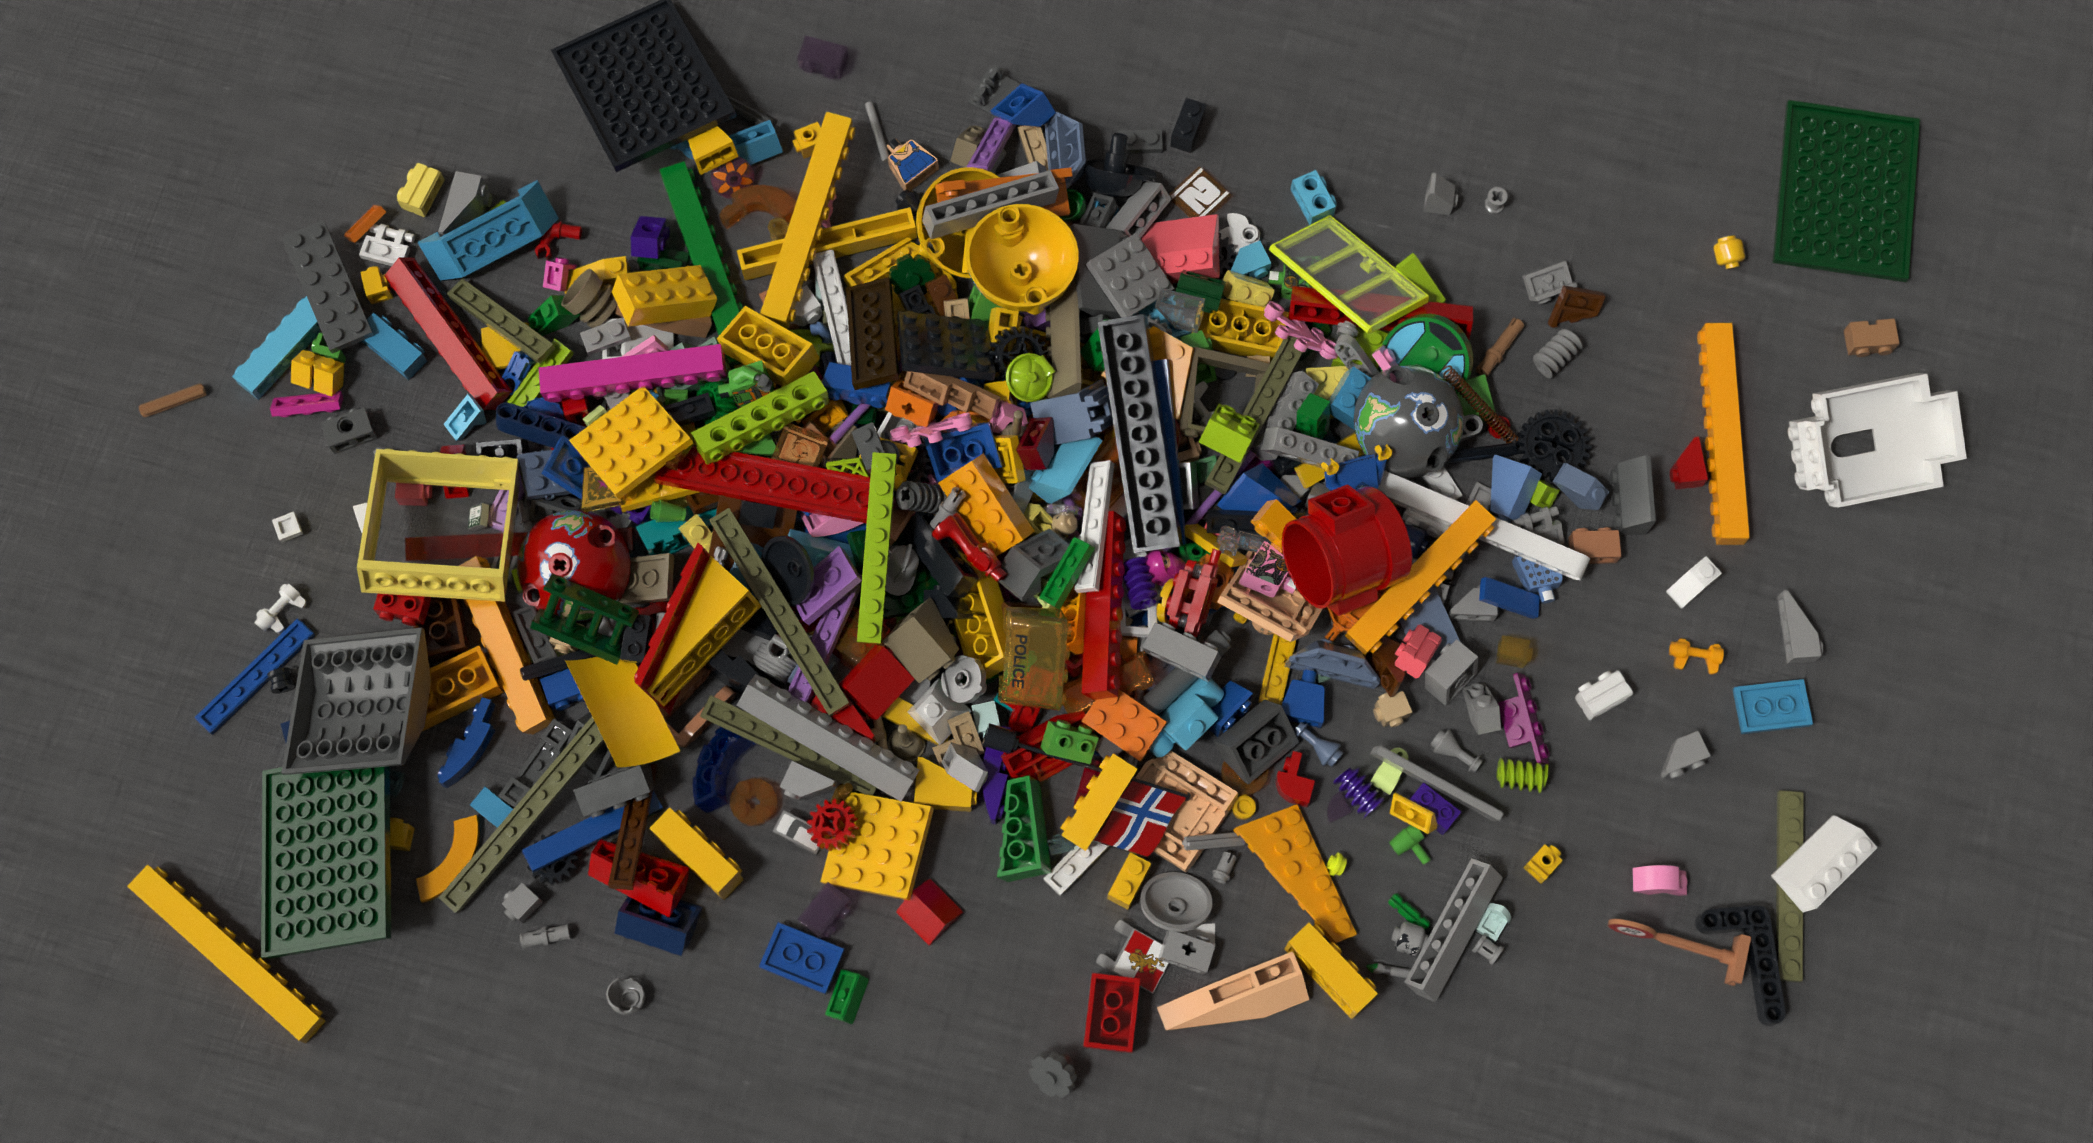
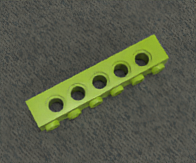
M813 371L691 432L694 446L707 465L717 462L724 456L739 451L754 441L761 440L773 431H779L785 425L795 420H801L805 415L824 408L825 405L829 404L828 392Z

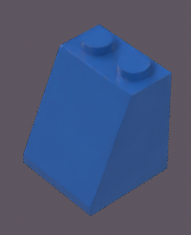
M1261 463L1244 472L1219 501L1217 506L1222 510L1259 511L1267 501L1277 499L1290 513H1297L1298 509L1296 507L1300 504L1301 500Z

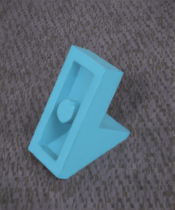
M467 394L446 420L444 426L456 441H461L474 425L486 424L484 410L471 394Z

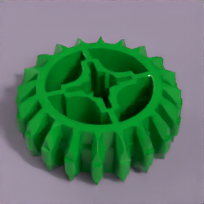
M707 381L705 385L700 386V390H696V396L709 393L716 414L715 416L694 422L696 430L738 409L736 407L737 402L733 396L720 398L718 386L725 384L724 382Z

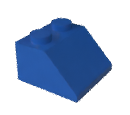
M1023 83L990 110L991 114L1012 124L1036 127L1049 122L1050 118L1056 113L1043 92Z

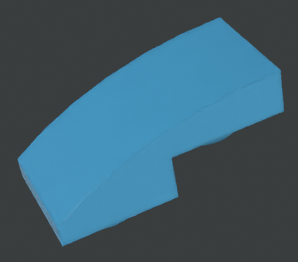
M486 786L470 803L471 807L497 828L513 810L512 807Z

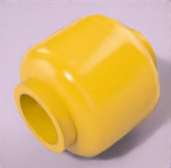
M1735 235L1717 239L1718 243L1713 247L1716 263L1720 266H1725L1726 269L1739 267V262L1743 261L1746 257L1743 241L1736 238Z

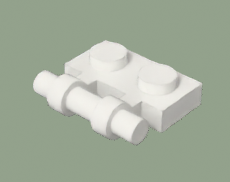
M374 224L370 228V232L376 233L375 237L366 235L359 256L361 259L392 266L399 257H408L410 248L407 245H403V243L406 241L413 243L415 241V234L408 233L407 230L401 228L399 230L392 229L385 224ZM386 237L395 238L394 242L387 241L384 239Z

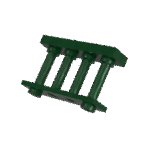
M551 574L543 589L551 593L546 609L540 608L530 628L617 665L620 661L622 643L619 642L626 625L632 627L639 614V610L566 580L561 576ZM560 597L573 602L567 619L554 614ZM581 607L595 612L589 629L576 624ZM603 616L617 621L611 638L598 633Z

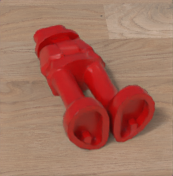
M959 513L948 516L932 532V536L936 540H942L946 537L952 538L967 556L966 559L979 571L986 572L985 576L987 578L991 576L996 582H999L1007 576V573L1001 568L1002 563L997 559L994 551L988 547L987 542L980 543Z

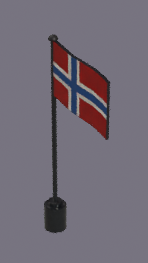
M991 723L987 726L982 743L984 747L1010 754L1011 750L1016 751L1017 747L1097 772H1102L1103 770L1091 764L1048 755L1042 749L1020 743V737L1016 736V731ZM1132 777L1130 780L1131 784L1116 802L1105 827L1093 841L1147 858L1160 843L1172 816L1184 800L1189 801L1191 799V794L1189 792L1187 794Z

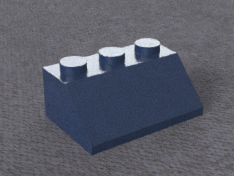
M628 896L618 911L614 934L682 956L690 944L703 907L680 900L669 918Z

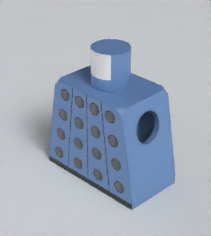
M1515 555L1512 564L1525 591L1531 593L1539 592L1542 604L1553 602L1555 597L1552 589L1559 588L1562 583V574Z

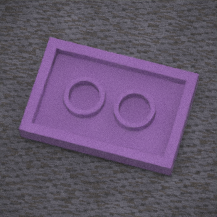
M838 546L814 567L812 592L806 601L795 605L802 620L808 625L862 581L843 548Z

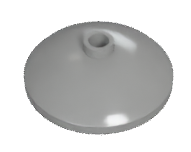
M1167 872L1156 875L1144 885L1141 892L1140 905L1144 915L1156 926L1169 931L1181 932L1195 929L1208 919L1212 910V896L1208 888L1197 878L1185 873Z

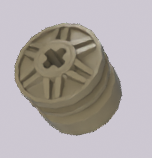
M587 269L570 286L564 295L561 305L573 315L579 314L582 311L580 320L584 323L587 322L590 328L600 326L609 318L615 310L617 302L612 294L613 286L607 283L601 287L603 278L593 270Z

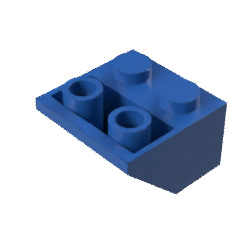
M1229 681L1222 688L1224 696L1221 701L1211 707L1212 711L1219 717L1209 728L1216 737H1219L1232 727L1238 716L1243 718L1250 710L1252 704L1251 698L1253 693L1232 681Z

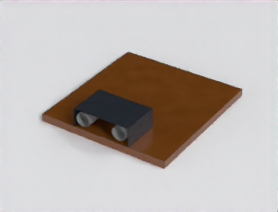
M719 495L716 515H718L727 508H730L749 541L758 544L762 548L774 537L788 536L790 529H794L797 510L725 497L723 495ZM713 527L709 554L715 558L714 552L716 547H726ZM729 552L726 560H724V568L728 572H730L734 564V560Z

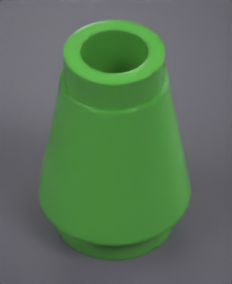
M663 500L652 502L650 518L652 520H656V522H684L686 508Z

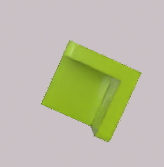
M1540 478L1530 502L1541 508H1550L1560 490Z

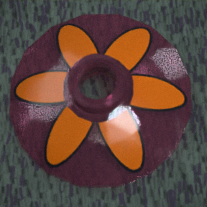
M737 157L712 169L711 183L714 190L720 196L727 199H737L746 195L751 190L754 183V171L746 159ZM732 176H737L736 182H730Z

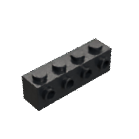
M916 512L902 531L907 538L908 544H912V547L919 555L920 561L929 569L930 575L939 583L942 592L946 596L964 598L979 579L978 575L950 537L936 540L932 536L934 528L931 527L930 522L935 516L931 513Z

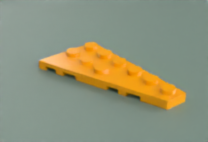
M1297 804L1233 829L1248 844L1247 847L1252 853L1255 852L1264 862L1266 869L1287 893H1291L1299 902L1298 905L1301 909L1306 910L1314 919V923L1322 929L1330 942L1337 944L1357 935Z

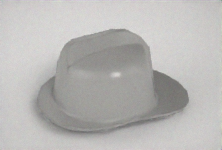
M912 544L906 546L895 545L889 548L886 591L892 595H904L910 591L919 565V557L914 549H912Z

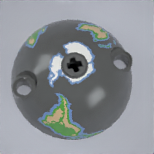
M1392 366L1376 374L1361 390L1354 410V428L1358 443L1365 455L1375 454L1376 457L1378 454L1375 452V446L1380 445L1382 451H1384L1386 444H1388L1392 450V455L1387 459L1385 471L1399 477L1414 478L1439 471L1453 456L1462 438L1464 413L1456 391L1439 374L1421 366ZM1390 373L1396 376V382L1391 381ZM1424 412H1425V414H1426V417H1425V418L1422 417V414H1423ZM1428 458H1431L1433 462L1432 468L1427 464Z

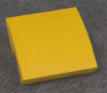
M481 328L482 351L496 370L507 368L513 353L521 350L491 328Z

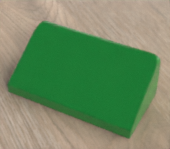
M841 969L825 1015L848 1024H853L869 979L860 974Z

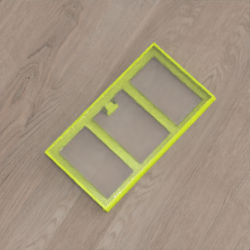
M1331 215L1272 244L1269 248L1270 252L1367 334L1375 332L1428 303V294Z

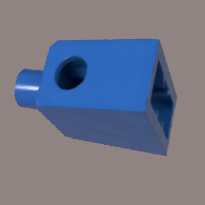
M1303 670L1301 681L1295 679L1291 681L1282 707L1290 722L1299 724L1303 722L1304 724L1308 723V726L1321 728L1324 721L1325 688L1322 685L1315 684L1317 673L1314 671Z

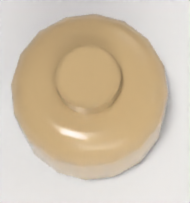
M1069 511L1058 513L1052 519V529L1064 536L1072 534L1077 529V519Z

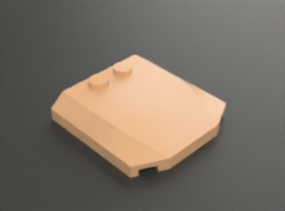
M1251 546L1245 555L1248 558L1246 564L1239 566L1233 578L1222 592L1218 603L1289 642L1308 635L1322 609L1316 608L1307 602L1297 588L1291 594L1280 587L1275 597L1271 598L1239 584L1244 571L1258 551V549Z
M1170 750L1163 757L1147 761L1136 776V779L1187 794L1189 792L1191 794V799L1189 801L1184 800L1172 816L1160 843L1153 851L1187 872L1204 849L1185 850L1184 845H1182L1184 837L1215 834L1232 809L1238 797V792Z

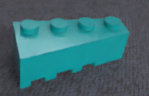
M689 506L684 507L686 508L684 522H656V520H651L636 526L650 555L666 553L673 555L691 546L678 529L694 516ZM717 507L697 514L711 532L713 531V526L709 519L716 515Z

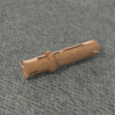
M1513 318L1492 348L1486 351V356L1476 367V372L1479 375L1485 374L1488 377L1496 364L1502 361V356L1506 350H1508L1517 335L1525 327L1521 320Z

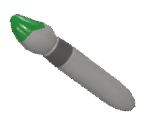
M1381 963L1368 964L1366 966L1372 973H1383L1401 978H1407L1411 969L1387 966Z

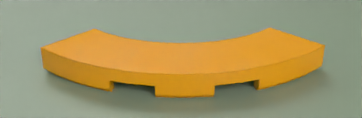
M477 815L453 821L454 838L446 858L432 872L416 879L422 903L439 897L474 856L480 835L479 818Z

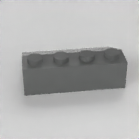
M1079 224L1070 225L1079 251V262L1075 273L1079 309L1094 317L1103 314L1109 319L1121 318L1085 264L1129 236L1118 230Z

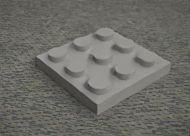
M1137 233L1085 264L1121 318L1133 316L1174 289Z

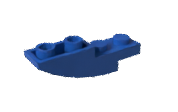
M481 698L480 703H477L474 707V718L471 725L469 724L466 727L464 733L465 741L456 738L454 744L451 743L448 747V759L445 766L442 765L438 773V782L443 787L449 788L466 775L489 745L495 733L493 726L488 724L496 706L491 700Z

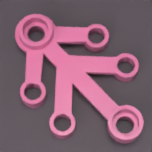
M1273 301L1268 302L1264 309V316L1270 321L1275 322L1279 320L1286 325L1278 326L1275 331L1278 337L1282 339H1287L1288 336L1296 337L1297 340L1294 343V347L1301 352H1305L1309 348L1319 351L1320 355L1328 360L1338 358L1334 350L1336 343L1325 339L1324 333L1315 327L1309 330L1305 321H1290L1282 315L1284 308Z
M962 413L937 423L932 421L928 427L918 426L909 430L908 426H900L890 431L891 436L889 438L891 441L901 444L907 442L908 447L922 444L920 436L928 437L929 443H935L943 439L941 430L957 428L959 432L971 428L972 419L970 413Z

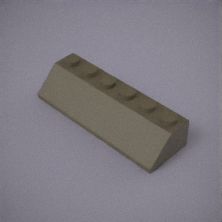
M1074 275L1065 293L1049 304V308H1045V321H1050V327H1046V341L1050 340V346H1046V350L1049 351L1046 354V358L1051 360V366L1056 371L1053 374L1052 387L1047 394L1048 399L1081 391L1079 307L1076 277Z

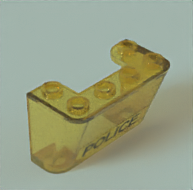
M1004 607L1003 631L1006 635L1004 671L1003 675H999L998 700L1000 703L1059 711L1061 706H1065L1066 693L1063 692V683H1067L1068 680L1065 660H1069L1070 648L1066 645L1067 637H1071L1072 628L1071 623H1068L1067 616L1064 615L1061 609Z

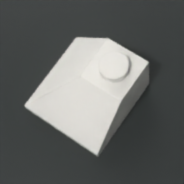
M938 678L907 713L940 745L952 733L947 720L965 712H971V710L965 704L948 698L943 692L941 679Z

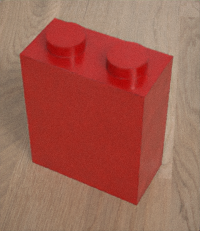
M875 645L838 685L868 718L877 720L915 678L901 662L899 663L896 660L891 649L887 648L886 645Z

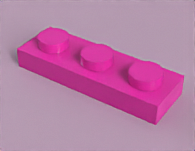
M337 391L333 396L315 393L273 398L270 411L272 417H289L293 414L310 415L320 411L334 412L341 408L343 395L342 391Z

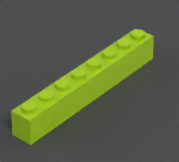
M872 453L857 633L858 643L882 645L897 463L896 454Z

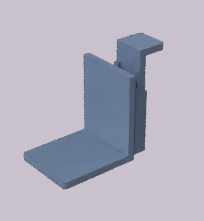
M1103 379L1094 382L1077 393L1034 401L1030 404L1034 418L1052 417L1054 445L1092 438L1113 425L1108 387L1104 386Z

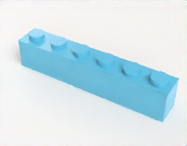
M307 296L297 303L296 308L282 319L281 324L276 330L267 335L263 344L252 351L250 358L244 364L238 366L235 374L232 376L241 387L258 400L289 368L291 360L302 350H305L318 336V333L322 332Z

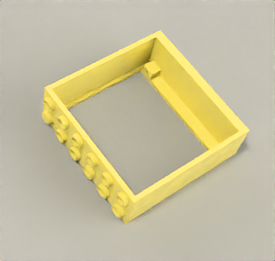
M376 449L357 563L361 592L505 602L520 488L518 459L488 457L486 455L470 456L460 453L442 454L440 452L427 453L415 450ZM387 482L509 490L499 569L375 561Z

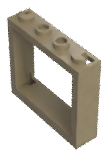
M1193 347L1194 353L1189 378L1187 379L1186 393L1181 409L1182 413L1178 420L1180 431L1184 433V436H1202L1206 428L1192 424L1198 363L1256 375L1255 391L1270 363Z

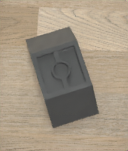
M1047 529L1013 546L1002 561L1001 568L1007 573V576L999 582L1021 601L1040 593L1041 577L1056 569L1072 540L1054 530Z

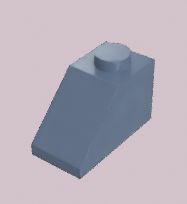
M1563 463L1553 480L1558 488L1579 509L1599 510L1609 493L1595 477L1567 463Z

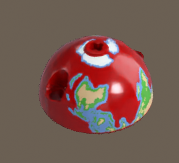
M581 509L559 511L537 522L523 539L517 558V574L523 591V600L526 604L534 606L537 610L540 608L546 609L551 593L543 589L551 574L561 576L566 580L616 601H619L624 594L630 577L631 560L629 550L621 533L604 517ZM607 530L612 534V538L608 543L603 540V534ZM560 561H566L564 565L566 567L565 570L559 568L561 566ZM535 589L539 591L540 599L538 601H534L532 598V592ZM560 597L554 614L567 619L573 602ZM581 607L576 623L591 621L595 612Z

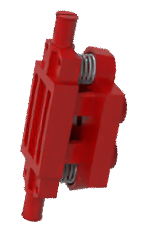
M1212 548L1207 564L1200 565L1199 561L1188 560L1184 570L1180 569L1179 573H1176L1173 579L1174 591L1172 596H1169L1166 604V609H1168L1167 615H1170L1169 625L1176 629L1184 627V632L1198 637L1202 624L1206 623L1218 579H1216L1222 551Z

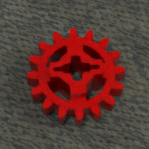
M836 798L833 799L832 804L827 799L824 800L823 807L817 804L816 808L818 811L816 813L810 812L813 820L807 821V824L812 826V828L807 830V833L813 835L810 840L815 844L817 843V846L821 849L825 848L828 851H832L833 847L841 850L842 843L848 846L849 841L847 839L849 837L855 838L856 836L852 831L859 828L854 824L858 820V817L853 814L855 810L848 806L849 804L842 800L840 802Z

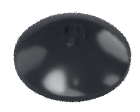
M782 535L770 539L764 546L761 560L790 606L801 604L807 600L813 589L814 568L812 560L806 549L794 538Z

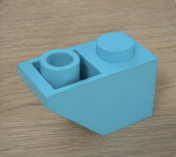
M1261 241L1240 248L1231 271L1252 278L1256 277V279L1265 277L1270 272L1271 261Z

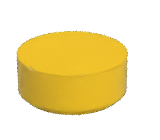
M1246 795L1237 797L1232 807L1234 816L1240 820L1250 819L1256 810L1255 801Z

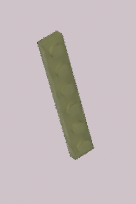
M463 278L447 293L452 301L537 363L541 364L556 349L550 341Z

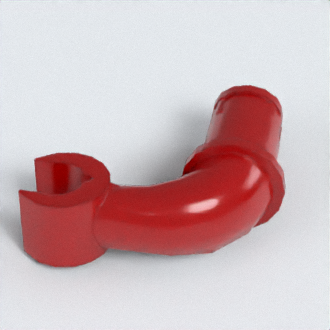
M562 221L553 224L541 236L540 244L535 249L537 258L539 259L540 253L545 250L547 252L546 260L548 261L551 258L552 253L549 247L554 238L560 239L565 237L580 240L582 227L563 224Z

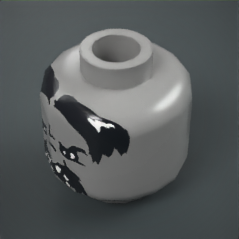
M1403 922L1400 928L1395 926L1391 940L1395 941L1394 947L1397 951L1411 956H1417L1428 939V935L1425 934L1423 927L1409 922Z

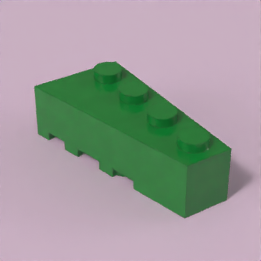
M1030 775L1007 780L1004 807L1006 815L1005 824L1002 825L1003 843L1002 847H1000L999 857L1001 862L997 878L1005 882H1012L1052 873L1040 781Z

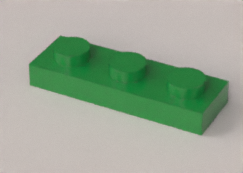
M1074 537L1039 599L1060 610L1095 548Z

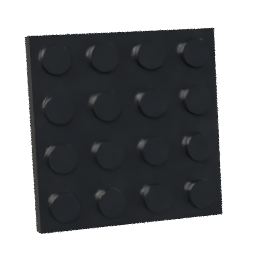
M898 311L897 326L902 371L994 381L996 372L993 355L988 354V351H992V347L990 346L991 341L987 321L964 319L957 316H938L932 313L921 314L913 311Z

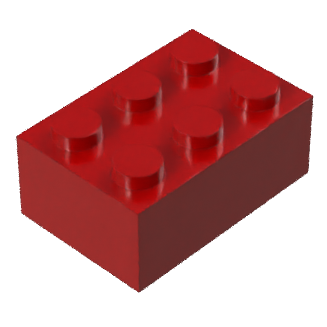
M1092 973L1083 1048L1132 1054L1140 986L1139 978Z

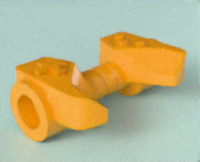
M1681 638L1676 642L1671 641L1669 655L1674 656L1673 666L1679 670L1684 668L1689 656L1705 658L1708 673L1714 675L1718 672L1719 664L1723 661L1724 649L1719 644L1711 645L1707 649L1690 647V642Z

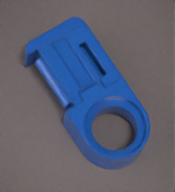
M522 351L513 353L502 376L507 385L510 378L515 382V389L510 395H513L527 376L531 365L536 362Z

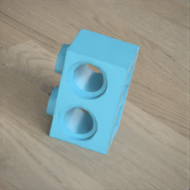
M1316 170L1292 180L1290 189L1309 225L1328 215L1334 216L1337 206L1334 196L1332 194L1329 195L1326 189L1325 179L1323 176H1319ZM1306 186H1312V187H1314L1315 189H1314V190H1308V189H1306L1305 187H1306ZM1322 204L1325 208L1319 209L1315 205Z

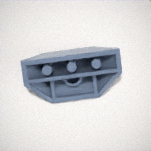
M1056 112L1049 122L1045 124L1048 170L1071 167L1072 177L1065 179L1066 188H1069L1084 175L1086 158L1083 125L1062 113Z
M1326 639L1317 640L1290 656L1284 666L1299 671L1311 670L1316 672L1317 675L1375 689L1380 684L1379 676L1361 651L1356 650L1355 647L1350 645H1334L1332 641Z

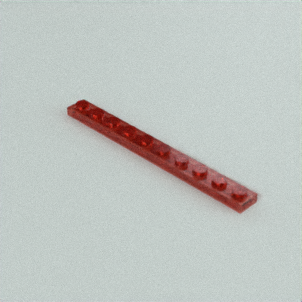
M617 528L623 536L628 550L635 551L634 528ZM609 530L603 534V540L608 543L612 538ZM528 532L514 533L511 556H518L520 546ZM504 533L405 538L406 561L473 558L475 556L501 557Z

